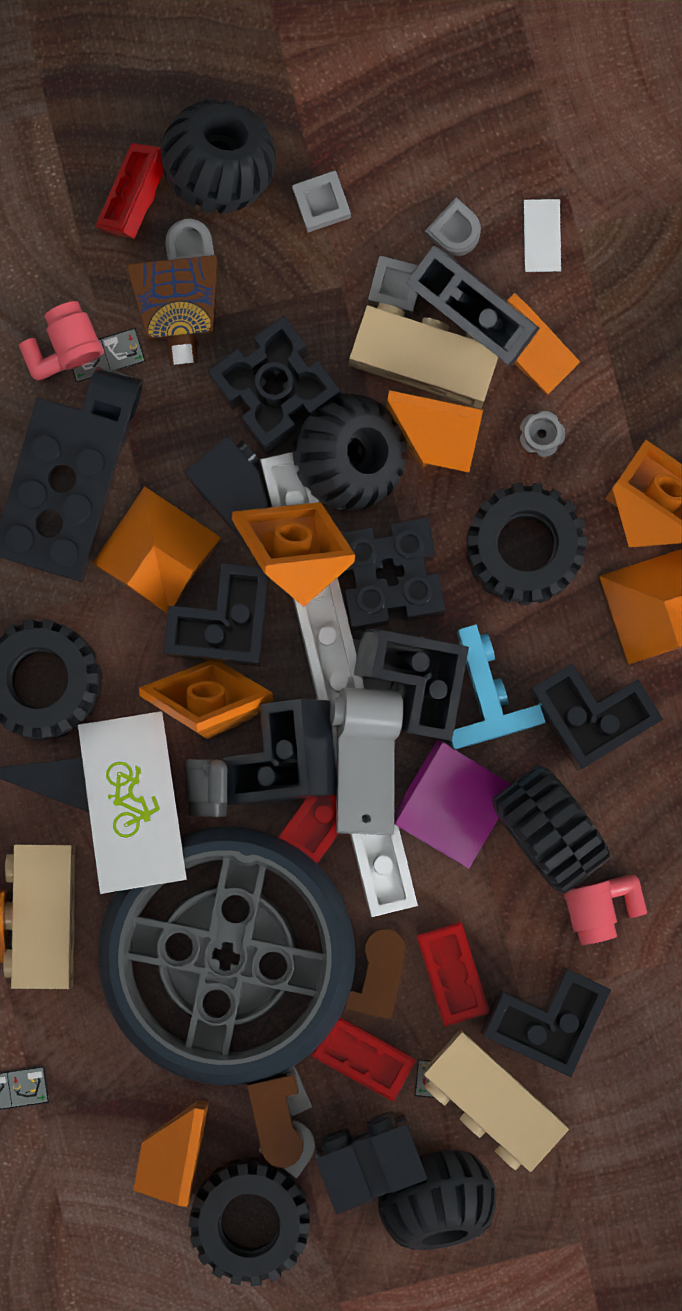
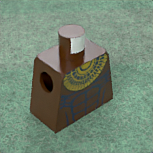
M211 255L127 264L128 274L147 339L167 338L170 365L198 363L195 335L212 334L215 328L218 279L217 256Z

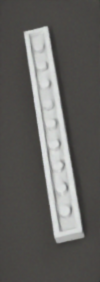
M293 452L260 460L270 507L319 502L297 476L299 467L294 465ZM338 578L305 607L293 598L317 700H330L331 703L333 696L339 697L342 688L365 689L362 676L354 675L357 655ZM332 725L337 777V725ZM394 825V834L392 836L350 834L370 917L418 906L399 827Z

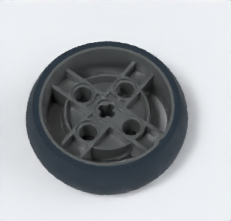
M215 827L183 834L180 837L185 870L199 864L223 860L218 885L200 889L184 898L173 908L166 920L141 916L149 900L165 883L116 891L104 916L98 946V966L104 997L112 1016L127 1039L149 1060L170 1073L188 1080L212 1085H240L271 1078L285 1072L309 1056L326 1039L344 1010L349 998L355 970V942L348 911L334 883L324 870L299 848L283 839L265 832L240 827ZM267 869L287 881L307 903L318 927L322 952L297 947L296 937L288 918L271 899L262 894ZM231 895L242 896L248 901L250 912L248 917L242 922H232L224 915L223 904ZM183 933L192 940L193 951L187 959L178 960L169 954L167 942L173 934ZM224 942L232 943L233 952L240 954L239 963L232 962L230 969L222 968L221 959L214 957L215 948L222 949ZM278 952L285 957L287 970L281 977L269 978L261 971L260 960L264 954ZM132 960L156 965L160 982L167 996L179 1010L191 1017L187 1042L165 1029L148 1010L136 986ZM221 990L229 996L231 1007L226 1014L215 1016L206 1010L204 998L209 991ZM288 991L313 996L299 1019L280 1036L254 1048L230 1051L235 1027L250 1024L269 1014L281 1003Z

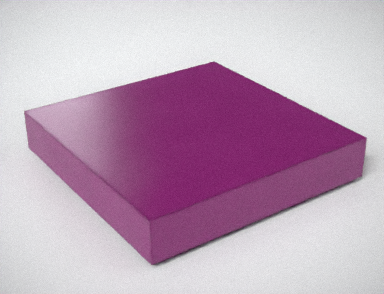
M436 740L394 812V825L469 869L499 819L494 811L492 798L507 788L510 783L444 742Z

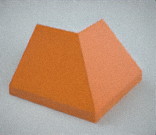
M389 390L387 410L393 416L392 420L401 429L403 434L400 437L406 440L407 448L420 468L423 469L431 464L469 472L483 410Z
M645 440L605 500L618 508L629 547L682 543V464Z
M144 486L93 561V564L168 614L169 606L178 605L222 540V537Z
M321 502L232 512L233 523L263 572L303 607L354 563L355 553Z
M682 549L598 577L628 665L682 648Z
M206 661L139 687L140 697L207 740L246 724L260 712V704L273 702V693L222 662Z
M199 1099L143 1140L133 1191L178 1206H188L193 1195L209 1105L208 1100Z

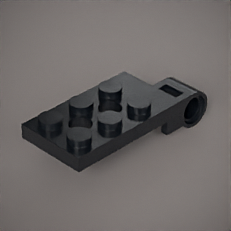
M97 366L91 378L82 410L43 398H36L0 523V558L79 582L84 580L122 447H125L143 388L142 379ZM59 465H67L75 472L76 483L68 492H60L52 485L51 474ZM48 509L58 512L63 520L61 532L54 537L44 535L38 527L40 515Z

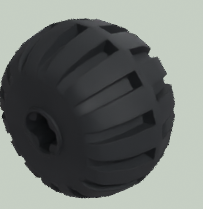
M206 99L182 110L180 114L176 115L165 131L161 143L163 174L169 186L178 197L182 198L183 202L193 208L198 205L201 207V211L213 213L215 210H218L219 214L232 213L252 204L266 190L275 171V145L266 124L258 115L255 116L254 111L244 105L238 107L236 102L226 99L222 103L218 99Z
M346 393L336 396L313 413L306 414L301 420L300 428L296 430L293 444L297 446L296 451H293L294 465L299 467L297 476L302 485L307 487L311 491L310 494L318 499L319 502L344 511L362 510L385 499L399 484V476L403 475L407 461L402 458L403 453H407V444L405 439H401L400 435L403 433L398 424L392 420L393 416L387 410V407L372 398Z
M441 1150L419 1155L427 1175V1180L378 1197L379 1216L386 1231L397 1244L412 1250L445 1248L472 1240L489 1228L496 1209V1189L487 1168L476 1156L460 1150Z

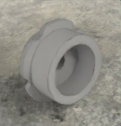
M540 411L535 415L529 414L520 425V430L522 431L520 442L522 447L529 453L536 452L540 457H547L557 451V446L564 442L565 428L559 423L558 417L549 411ZM539 430L546 432L545 438L538 437L537 433Z

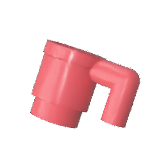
M71 301L56 306L44 315L48 324L46 331L56 353L44 358L36 338L27 339L18 345L32 378L37 381H42L62 370L83 366L104 354V349L97 338L88 314L82 311L78 301Z
M633 874L575 886L563 894L567 902L573 932L578 933L580 945L594 944L617 937L614 923H617L612 898L624 895L629 918L647 914L640 880Z

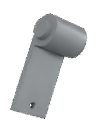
M342 688L339 697L333 696L331 699L330 723L331 725H337L336 833L391 836L394 834V740L400 734L403 719V699L400 691Z

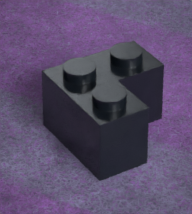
M221 563L216 610L169 606L164 654L167 657L260 667L270 578L263 572L261 567Z
M362 628L354 675L397 683L396 691L401 692L403 699L401 732L452 741L469 647L385 630Z
M573 663L528 690L536 705L541 706L545 720L577 771L582 770L663 720L639 679L597 703Z
M296 699L260 704L264 752L223 757V761L227 765V805L264 804L336 795L337 777L332 725L330 723V700Z
M563 967L544 1009L500 990L481 1034L498 1044L572 1077L611 989Z

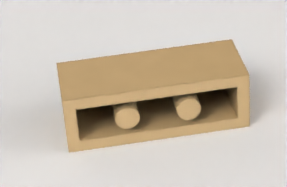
M379 303L377 308L367 305L349 358V367L482 409L498 360L494 353L468 333L464 337L448 332L449 325L439 320L423 318L422 323L405 318V311L398 307Z
M14 845V854L6 855L5 879L7 883H13V902L5 903L4 925L5 930H12V949H5L3 971L5 978H11V989H70L73 987L76 845Z
M461 1029L423 1070L424 1076L429 1079L424 1086L425 1089L444 1106L452 1100L465 1113L459 1119L479 1138L487 1132L500 1145L495 1152L515 1171L522 1164L528 1171L532 1172L569 1130L557 1116Z

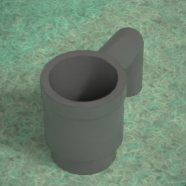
M185 760L186 802H189V816L226 817V763L223 760Z

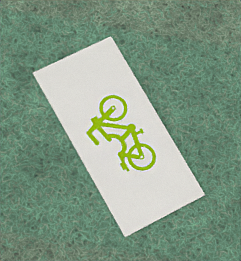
M162 711L78 725L100 894L187 880Z

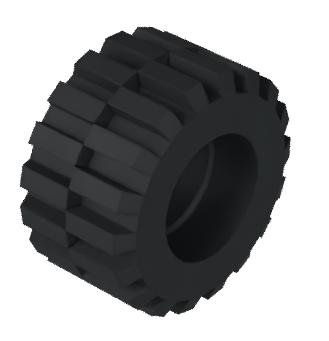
M523 483L512 484L509 489L504 490L501 488L494 492L490 499L485 500L480 505L468 530L466 556L467 561L472 566L471 572L474 578L481 581L486 592L490 595L491 593L500 597L499 600L506 603L514 601L519 602V605H529L533 602L542 603L548 601L554 595L561 593L576 577L585 559L583 555L587 547V537L583 535L585 525L582 517L578 518L574 512L576 507L570 500L566 503L560 498L561 492L554 488L551 492L542 489L543 484L533 483L532 486H523ZM518 518L533 519L541 523L549 531L554 544L553 553L550 560L542 568L530 572L520 571L508 565L501 557L498 549V538L503 527L510 521Z
M24 620L22 625L15 626L12 624L5 628L6 633L0 637V723L4 728L13 733L38 740H48V738L52 737L60 738L68 735V731L74 728L78 729V725L84 724L83 720L88 714L92 715L97 707L94 705L97 696L100 697L102 686H100V677H102L101 667L97 664V656L93 649L74 630L52 620ZM37 652H47L57 656L64 663L68 672V683L64 694L56 703L44 708H36L25 704L16 694L14 678L18 666L25 658Z
M537 764L492 798L494 811L530 862L554 890L562 894L567 893L610 860L608 846L595 825L567 788L549 769Z
M249 1157V1161L242 1162L239 1159L233 1160L227 1166L219 1167L213 1171L211 1176L199 1188L189 1216V1227H191L192 1233L190 1236L193 1248H197L199 1252L198 1258L203 1265L208 1263L213 1268L212 1274L219 1279L224 1275L231 1278V1284L239 1286L241 1281L251 1282V1286L262 1285V1280L269 1278L273 1282L280 1278L281 1273L286 1269L290 1271L297 1263L300 1253L303 1254L310 1229V1208L307 1205L306 1194L302 1186H298L295 1182V1177L290 1173L284 1172L270 1163L260 1162V1158ZM243 1194H254L271 1202L278 1213L279 1226L270 1242L260 1247L248 1248L234 1243L226 1235L222 1227V1214L226 1205L233 1198Z

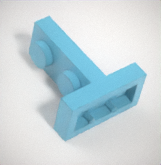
M477 624L459 629L456 633L459 644L469 647L466 667L482 722L455 729L452 741H450L451 747L458 750L543 725L545 720L540 705L503 715L501 707L509 705L502 679L497 678L493 680L488 662L495 660V655L488 633L480 635Z

